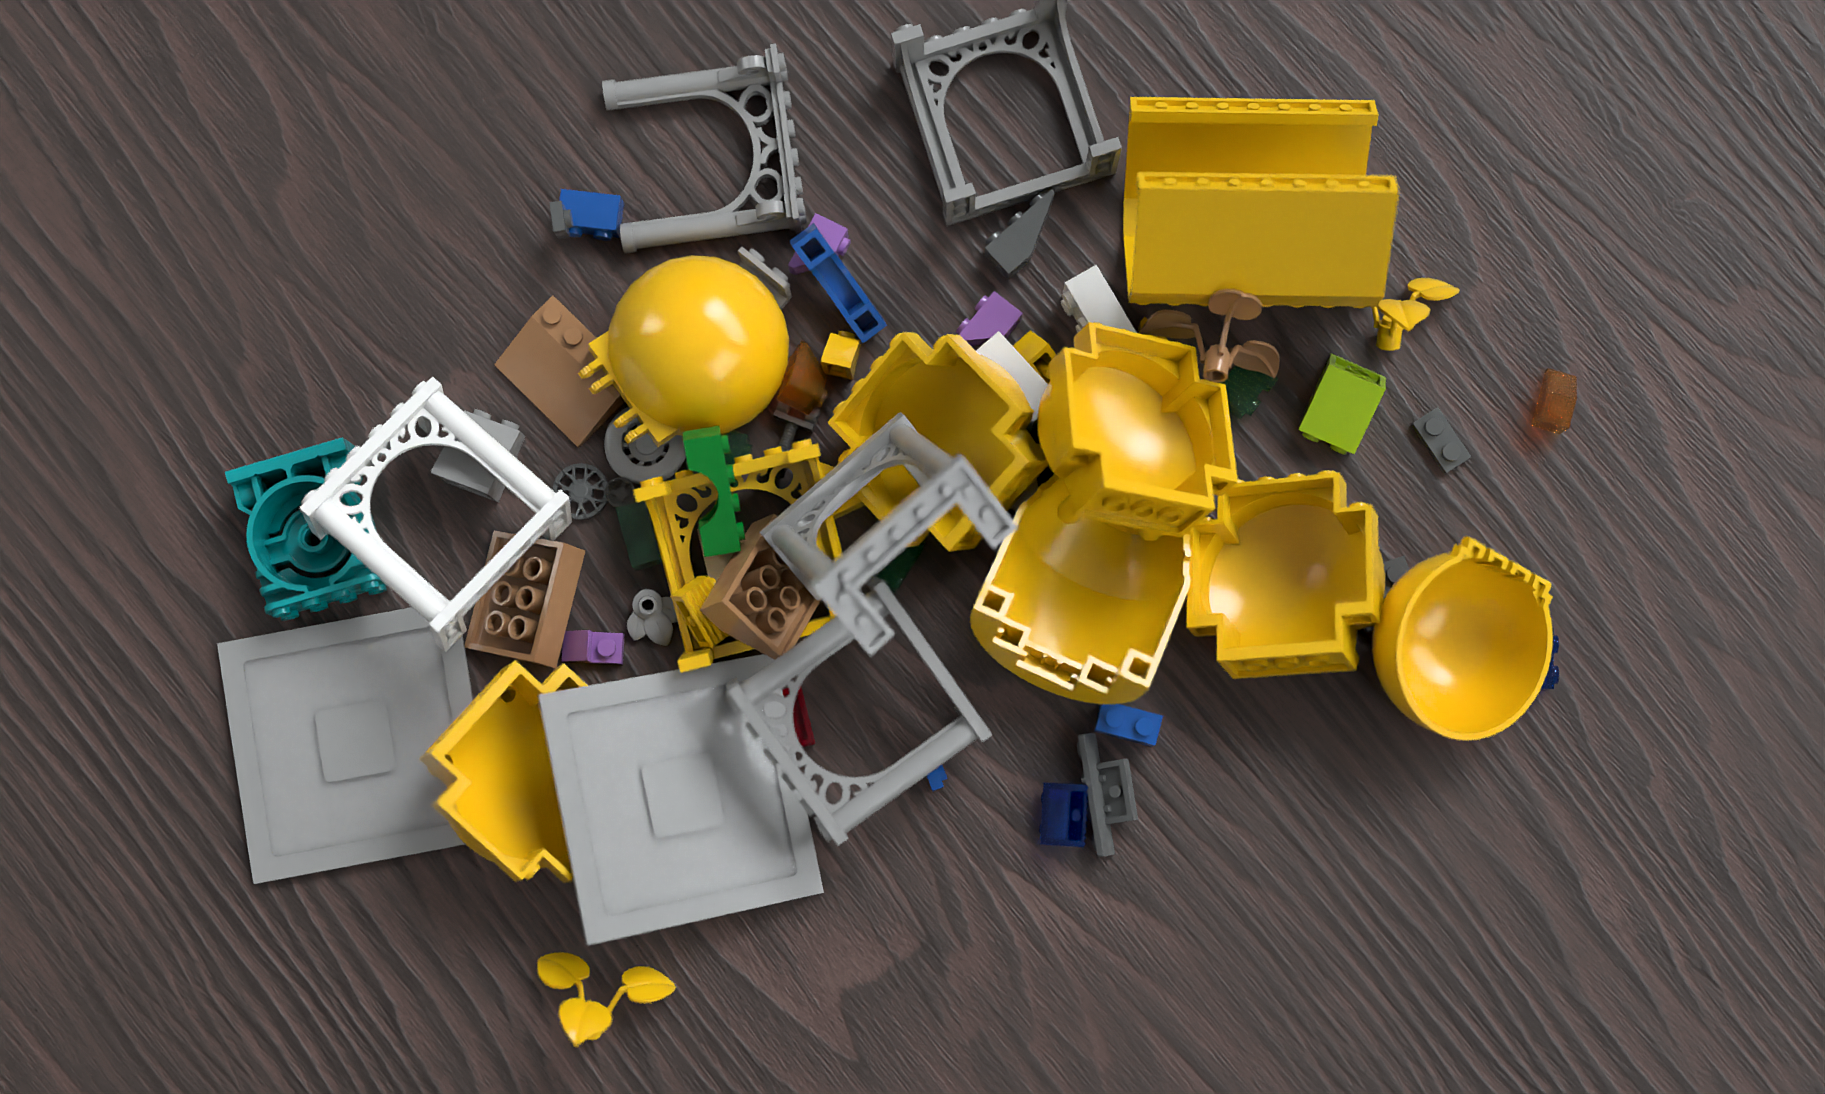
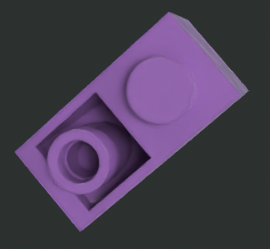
M994 291L990 297L985 295L975 307L977 313L971 320L966 318L960 324L956 333L970 346L983 345L998 331L1007 338L1022 320L1023 313Z

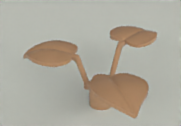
M1223 289L1212 294L1209 299L1210 311L1215 314L1226 315L1220 345H1212L1207 352H1205L1198 324L1191 323L1192 319L1186 313L1175 310H1160L1152 314L1141 328L1140 334L1177 339L1196 337L1200 352V363L1204 364L1203 377L1211 382L1227 380L1228 371L1231 369L1232 364L1248 370L1262 372L1273 379L1278 373L1280 358L1277 350L1272 345L1261 341H1247L1242 346L1235 345L1229 352L1225 346L1231 317L1240 320H1250L1260 315L1262 304L1259 299L1251 294H1244L1233 289Z

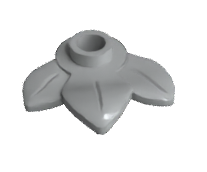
M643 589L633 598L632 606L634 611L627 620V630L634 641L647 634L653 642L667 646L672 638V623L678 622L671 597H661L655 590ZM646 599H650L654 603L650 610H645L642 607V602Z

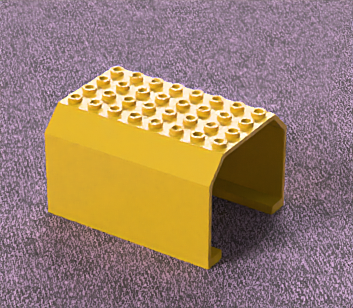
M1130 97L1123 198V244L1128 302L1139 305L1161 303L1172 306L1180 304L1209 306V299L1212 294L1223 289H1233L1255 296L1260 300L1263 307H1271L1273 305H1290L1297 308L1303 306H1322L1324 308H1333L1335 306H1352L1354 308L1377 307L1385 294L1399 190L1395 176H1366L1372 126H1377L1378 122L1375 100Z

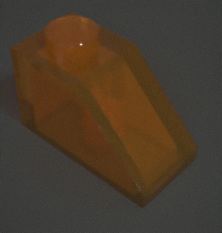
M804 341L799 343L788 359V365L777 400L809 415L816 406L821 407L828 394V391L825 390L828 377L809 345Z
M1549 368L1546 369L1531 426L1561 434L1569 429L1577 400V376Z

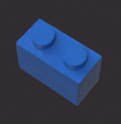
M561 189L560 201L563 202L566 210H571L573 217V227L569 228L570 237H581L582 234L593 235V238L604 241L611 240V237L620 238V224L622 223L624 202L620 195Z
M1100 704L1093 732L1154 747L1156 746L1163 715L1121 704Z

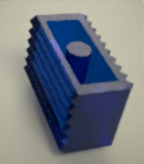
M1043 783V793L1041 795L1042 817L1039 826L1040 844L1068 847H1084L1086 845L1084 834L1086 833L1085 827L1087 825L1085 822L1087 818L1085 816L1087 815L1086 809L1088 808L1086 805L1088 799L1086 797L1089 795L1087 793L1089 789L1087 785Z

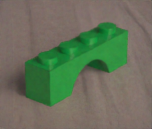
M720 426L684 431L683 442L688 470L699 472L708 477L718 491V497L713 508L699 518V530L704 557L741 551L740 541L746 539L743 522H736L735 512L741 511L738 493L732 494L730 483L735 482L733 464L726 465L725 454L730 453L727 434L721 435Z

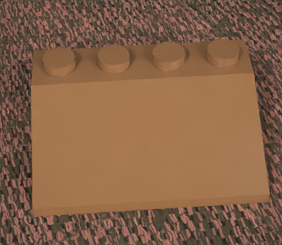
M552 296L531 316L494 365L579 448L625 401L613 384L597 394L591 393L589 388L592 384L606 376L602 368L592 376L581 379L578 374L580 370L595 360L588 350V343L595 340L596 337Z
M772 514L750 525L745 534L746 540L740 542L741 551L734 552L700 611L721 631L776 660L796 645L822 598L817 601L759 533L777 518L775 514Z
M493 531L485 566L516 534ZM539 538L475 603L465 641V648L556 668L585 550L563 542Z

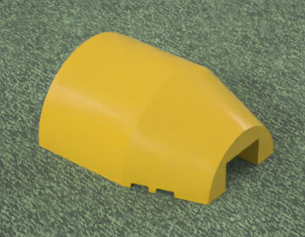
M1054 474L1027 501H1024L1019 506L1013 519L1018 528L1003 541L972 609L970 623L973 633L982 647L998 663L1018 677L1046 691L1073 700L1095 704H1120L1133 701L1148 690L1191 585V576H1189L1191 550L1189 547L1192 529L1182 537L1163 534L1156 540H1145L1141 537L1137 528L1082 518L1076 524H1064L1058 518V507L1070 495L1064 479Z

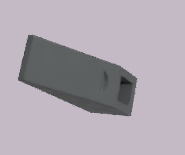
M1052 189L1047 194L1039 193L1030 202L1031 208L1024 214L1021 212L1015 214L1008 221L1009 227L1001 234L998 231L995 232L985 242L987 246L985 247L984 255L1008 281L1031 261L1054 199L1055 192Z

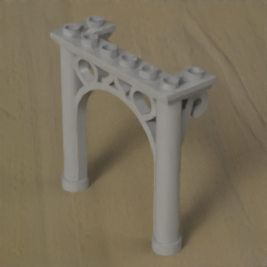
M770 44V48L765 49L766 57L759 55L746 56L737 60V66L621 82H616L615 79L602 82L607 111L700 98L723 103L742 119L750 133L753 144L754 157L750 178L744 190L732 203L722 209L707 213L620 224L624 254L637 252V249L782 229L796 230V234L802 232L801 224L807 223L803 197L798 198V195H803L801 177H795L794 166H799L797 148L791 149L790 138L796 137L793 119L788 120L786 109H792L790 92L783 89V81L788 80L784 53L778 54L776 44ZM771 86V93L764 87ZM746 89L743 91L739 102L723 93ZM754 95H761L766 99L767 110L759 117H754L745 110L748 99ZM774 114L777 138L766 136L762 128L756 129L755 125L761 126L768 123ZM760 142L766 146L763 151H761ZM777 152L780 155L782 176L773 169L765 168L761 170V166L767 167L769 157ZM766 177L773 178L777 182L778 193L770 200L762 199L755 190L759 181ZM750 197L757 203L755 209L738 211Z

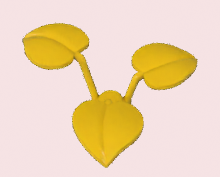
M1417 278L1408 283V289L1413 292L1409 300H1381L1377 307H1371L1374 318L1373 327L1378 329L1376 346L1387 351L1400 349L1402 330L1405 329L1409 332L1418 322L1429 316L1430 308L1415 301L1417 298L1422 296L1431 301L1444 300L1458 294L1460 289L1441 280ZM1378 310L1384 314L1382 320L1379 318Z
M556 952L537 959L538 976L547 986L556 989H567L575 984L578 989L579 998H571L564 1001L559 1009V1019L563 1030L575 1047L586 1039H598L602 1032L609 1028L612 1022L611 1012L622 994L627 992L628 998L633 1002L651 1003L669 996L676 989L675 984L661 972L645 966L633 967L623 973L621 981L624 986L618 989L606 1008L598 1002L585 1001L583 983L580 980L589 977L590 969L582 958L570 953Z

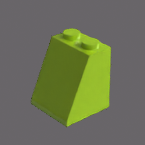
M1330 353L1299 423L1298 430L1302 431V435L1311 441L1319 442V440H1323L1331 444L1330 448L1338 453L1347 454V452L1355 454L1386 390V377Z

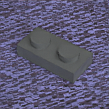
M1438 407L1411 424L1444 475L1471 458V455Z

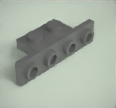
M1096 734L1078 735L1077 752L1083 763L1082 783L1088 794L1087 814L1089 819L1092 820L1094 832L1092 834V845L1097 851L1098 857L1114 855L1115 850L1110 824L1138 820L1129 759L1100 763Z

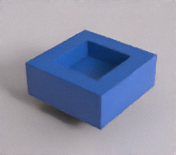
M940 765L927 775L932 791L944 788L942 781L946 780L947 776L943 765Z

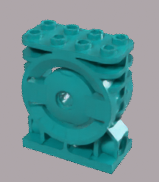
M343 437L225 472L227 483L233 487L238 509L250 515L246 533L247 546L251 559L257 567L255 575L256 579H259L261 582L260 595L265 597V613L273 616V618L280 617L281 621L299 617V612L310 609V612L325 610L328 608V603L338 600L340 604L355 601L358 599V594L368 592L369 595H375L387 591V584L354 554H351L349 560L340 571L324 578H308L296 573L291 568L278 571L276 568L292 563L303 571L319 574L336 569L348 557L350 551L330 534H327L319 545L312 546L311 537L313 533L301 510L295 512L288 519L281 536L270 539V535L282 531L287 518L303 505L301 503L303 498L310 491H317L325 483L324 478L309 476V473L324 469L327 475L332 469H339L347 461V455L356 446ZM360 480L359 482H355L354 484L360 485L362 480ZM347 492L340 498V502L346 506H356L362 502L355 492ZM361 512L356 515H349L351 519L355 516L358 523H361L364 518V514ZM371 515L372 523H373L374 528H375V530H376V526H375L373 517H372V515Z

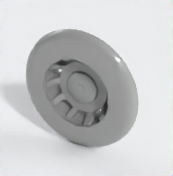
M627 406L611 420L606 430L604 449L610 466L620 477L631 483L640 484L641 481L660 476L665 481L678 471L685 460L686 453L683 436L676 435L658 448L648 433L630 444L625 443L624 438L630 432V429L635 425L637 427L641 425L638 419L635 418L624 427H615L613 422L630 410L629 406ZM666 446H669L668 452H664ZM630 449L631 454L626 455L624 450ZM660 457H663V459L657 463V460ZM634 459H637L640 462L638 464H634L632 461ZM645 463H652V465L645 466Z

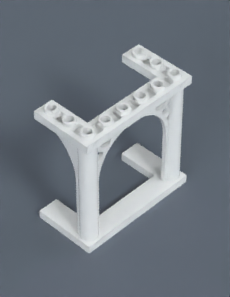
M432 376L427 382L422 381L415 387L412 392L413 396L405 404L400 403L392 410L391 418L383 426L379 424L370 432L369 440L364 445L353 448L346 457L347 461L339 469H332L324 478L325 483L317 491L312 490L303 498L301 502L303 505L300 507V510L311 532L320 540L327 534L335 537L429 622L436 644L444 652H447L467 631L463 620L466 612L541 535L547 540L554 541L572 523L569 497L561 490L555 493L445 396L442 384ZM417 421L427 434L430 432L427 437L421 438L416 434L415 425ZM439 424L444 426L442 431L449 433L448 436L444 438L437 436ZM408 430L411 438L406 443L399 442V438L403 439L405 432ZM421 446H448L470 455L536 513L451 602L382 541L374 528L370 513L372 490L382 470L400 454ZM382 455H385V456H386V460H385V461H383V462L378 461V459H379ZM362 475L368 478L367 482L363 486L354 484L355 482H359L360 480H362ZM347 492H357L363 496L362 502L356 506L343 505L340 502V498ZM360 512L364 514L361 523L356 521L355 516L352 519L347 516L356 515Z

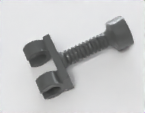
M782 395L773 416L774 419L786 423L787 426L777 447L781 446L782 452L788 451L798 428L813 434L821 414V409L810 405L804 421L788 415L793 404V398ZM773 467L769 468L766 474L770 475V472L773 469ZM788 468L781 469L777 473L776 478L784 479Z

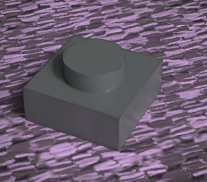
M562 201L549 202L554 234L558 239L569 238V228L573 227L571 210H566Z

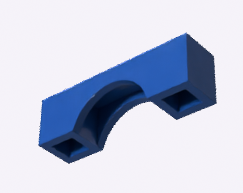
M814 223L790 240L793 249L831 297L862 343L887 326L884 318Z

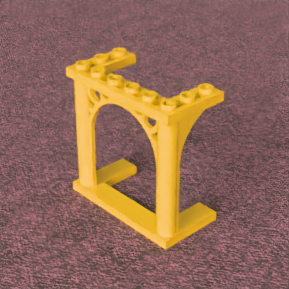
M811 439L792 443V450L782 452V448L779 446L763 450L764 457L753 459L752 454L734 458L733 470L738 486L735 488L730 486L731 492L742 489L764 490L782 497L792 505L798 499L793 498L791 492L796 489L799 483H801L802 490L798 491L803 495L823 478L818 457L821 456L819 444H812ZM773 467L769 475V481L759 483L757 475L761 473L760 476H763L768 472L769 468ZM783 468H789L793 473L791 484L784 489L777 488L775 485L777 473ZM691 470L674 473L676 479L665 482L662 476L641 481V488L634 490L636 502L644 501L649 510L671 595L695 579L690 559L691 535L702 512L718 497V491L714 483L701 473L693 474ZM749 473L746 481L744 482L741 475ZM692 487H697V489L702 491L706 490L705 487H709L711 495L702 498ZM680 494L691 495L697 501V509L693 512L681 509L677 504V497ZM675 514L682 518H688L689 524L681 529V520L677 521ZM833 514L822 522L816 536L817 547L832 562L843 554ZM680 535L685 536L684 542H682ZM673 602L685 652L678 659L681 673L709 666L717 658L754 649L738 639L718 643L712 648L700 647ZM829 606L830 615L809 620L800 637L811 635L836 617Z

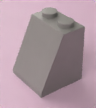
M477 409L473 413L464 410L471 419L517 458L525 435L518 430L519 425L502 419L501 424L490 420V414ZM444 446L431 471L433 475L445 483L498 503L505 488V485L470 455L448 446Z

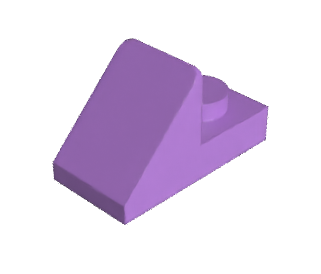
M590 630L565 631L562 662L623 664L625 634L592 632Z

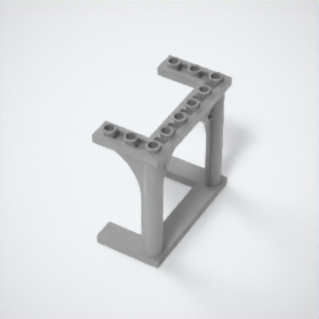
M1035 0L1034 9L1032 10L1019 9L1012 12L1009 17L1000 20L998 18L987 19L981 23V26L971 29L968 26L956 29L952 35L945 37L941 35L932 36L926 39L925 43L920 24L916 26L906 24L898 27L895 30L896 32L891 33L893 64L896 73L901 72L943 201V217L946 226L1032 200L1041 192L1047 194L1051 189L1054 192H1058L1116 174L1122 147L1118 137L1106 141L1103 139L1070 41L1065 19L1067 0ZM1031 31L1037 32L1039 35L1038 44L1033 49H1025L1022 44L1024 36ZM1017 36L1015 44L1007 45L1005 43V39L1011 40ZM1045 44L1048 46V49H1045V52L1049 55L1048 58L1039 56ZM979 47H987L985 51L979 50ZM994 53L1021 55L1043 67L1054 80L1083 164L976 197L973 184H965L944 118L945 96L950 83L957 73L973 60ZM957 54H960L962 57L958 62H952L948 58L956 57ZM934 61L942 62L949 68V73L946 76H937L929 70V64ZM928 81L934 84H941V89L934 93V85L929 86Z
M899 412L759 533L817 601L820 598L824 600L871 656L893 637L895 633L857 588L955 504L959 506L993 549L1018 527L963 456L958 454L953 459L920 435L905 415ZM903 464L920 488L838 559L832 562L816 545V536L822 522L881 471Z
M874 577L866 583L871 592L864 597L882 619L888 614L893 617L955 705L954 709L959 715L957 719L883 771L863 777L837 775L823 769L810 759L796 737L793 724V706L801 683L818 664L855 639L837 616L752 677L740 682L735 676L726 683L727 692L725 697L728 704L736 714L742 711L749 721L744 724L754 740L759 737L767 746L763 750L766 757L773 766L777 763L780 764L785 771L781 775L784 782L791 791L796 788L803 796V799L799 802L810 817L816 814L814 819L822 835L828 842L834 839L838 846L848 839L847 832L976 739L983 742L992 735L886 583L878 577ZM796 675H798L795 682L791 680ZM786 685L789 687L790 693L786 698L780 694H773L777 689L781 692ZM776 701L785 706L786 712L782 717L771 718L764 714V705L768 702ZM784 724L787 728V734L779 736L778 734L781 732L776 728H770L769 725ZM783 745H788L792 747L787 752ZM795 752L802 753L800 760L793 758ZM806 765L804 773H802L799 767ZM814 774H819L823 778V782L819 787V794L816 792V781H811V777ZM832 782H838L842 786V796L836 804L828 803L825 796L826 789ZM874 782L873 784L867 787V783ZM852 784L858 785L861 790L853 792L855 797L849 800V786Z

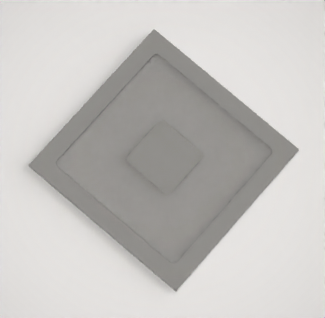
M413 607L217 643L253 884L466 845L457 836L448 820L431 806L447 786L439 778L431 775L427 766L419 760L473 701L463 635L447 652H444L436 644L429 622Z
M762 654L712 663L709 666L682 673L679 669L537 695L586 946L824 893L808 814L799 802L803 799V796L797 788L793 791L789 789L781 777L785 773L779 763L774 766L763 752L767 747L760 737L754 740L744 725L749 722L742 711L736 714L725 697L727 692L726 683L735 676L740 682L752 677L774 661L771 657ZM779 689L773 692V694H780L783 696V692H780ZM771 701L764 705L763 712L768 717L779 718L785 714L786 708L779 702ZM784 724L769 725L770 728H776L781 732L778 734L779 736L787 734V728ZM783 745L787 752L792 747L788 745Z

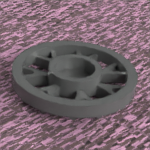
M577 463L566 467L558 474L553 484V491L555 493L559 490L568 491L570 504L572 501L579 504L576 514L571 513L573 519L585 520L598 515L604 509L609 499V484L606 477L599 469L589 464ZM583 468L584 479H576L575 469ZM596 473L601 480L592 486L588 479ZM565 475L573 480L569 487L560 483ZM594 490L604 491L602 500L592 498ZM591 501L595 510L586 513L583 504Z

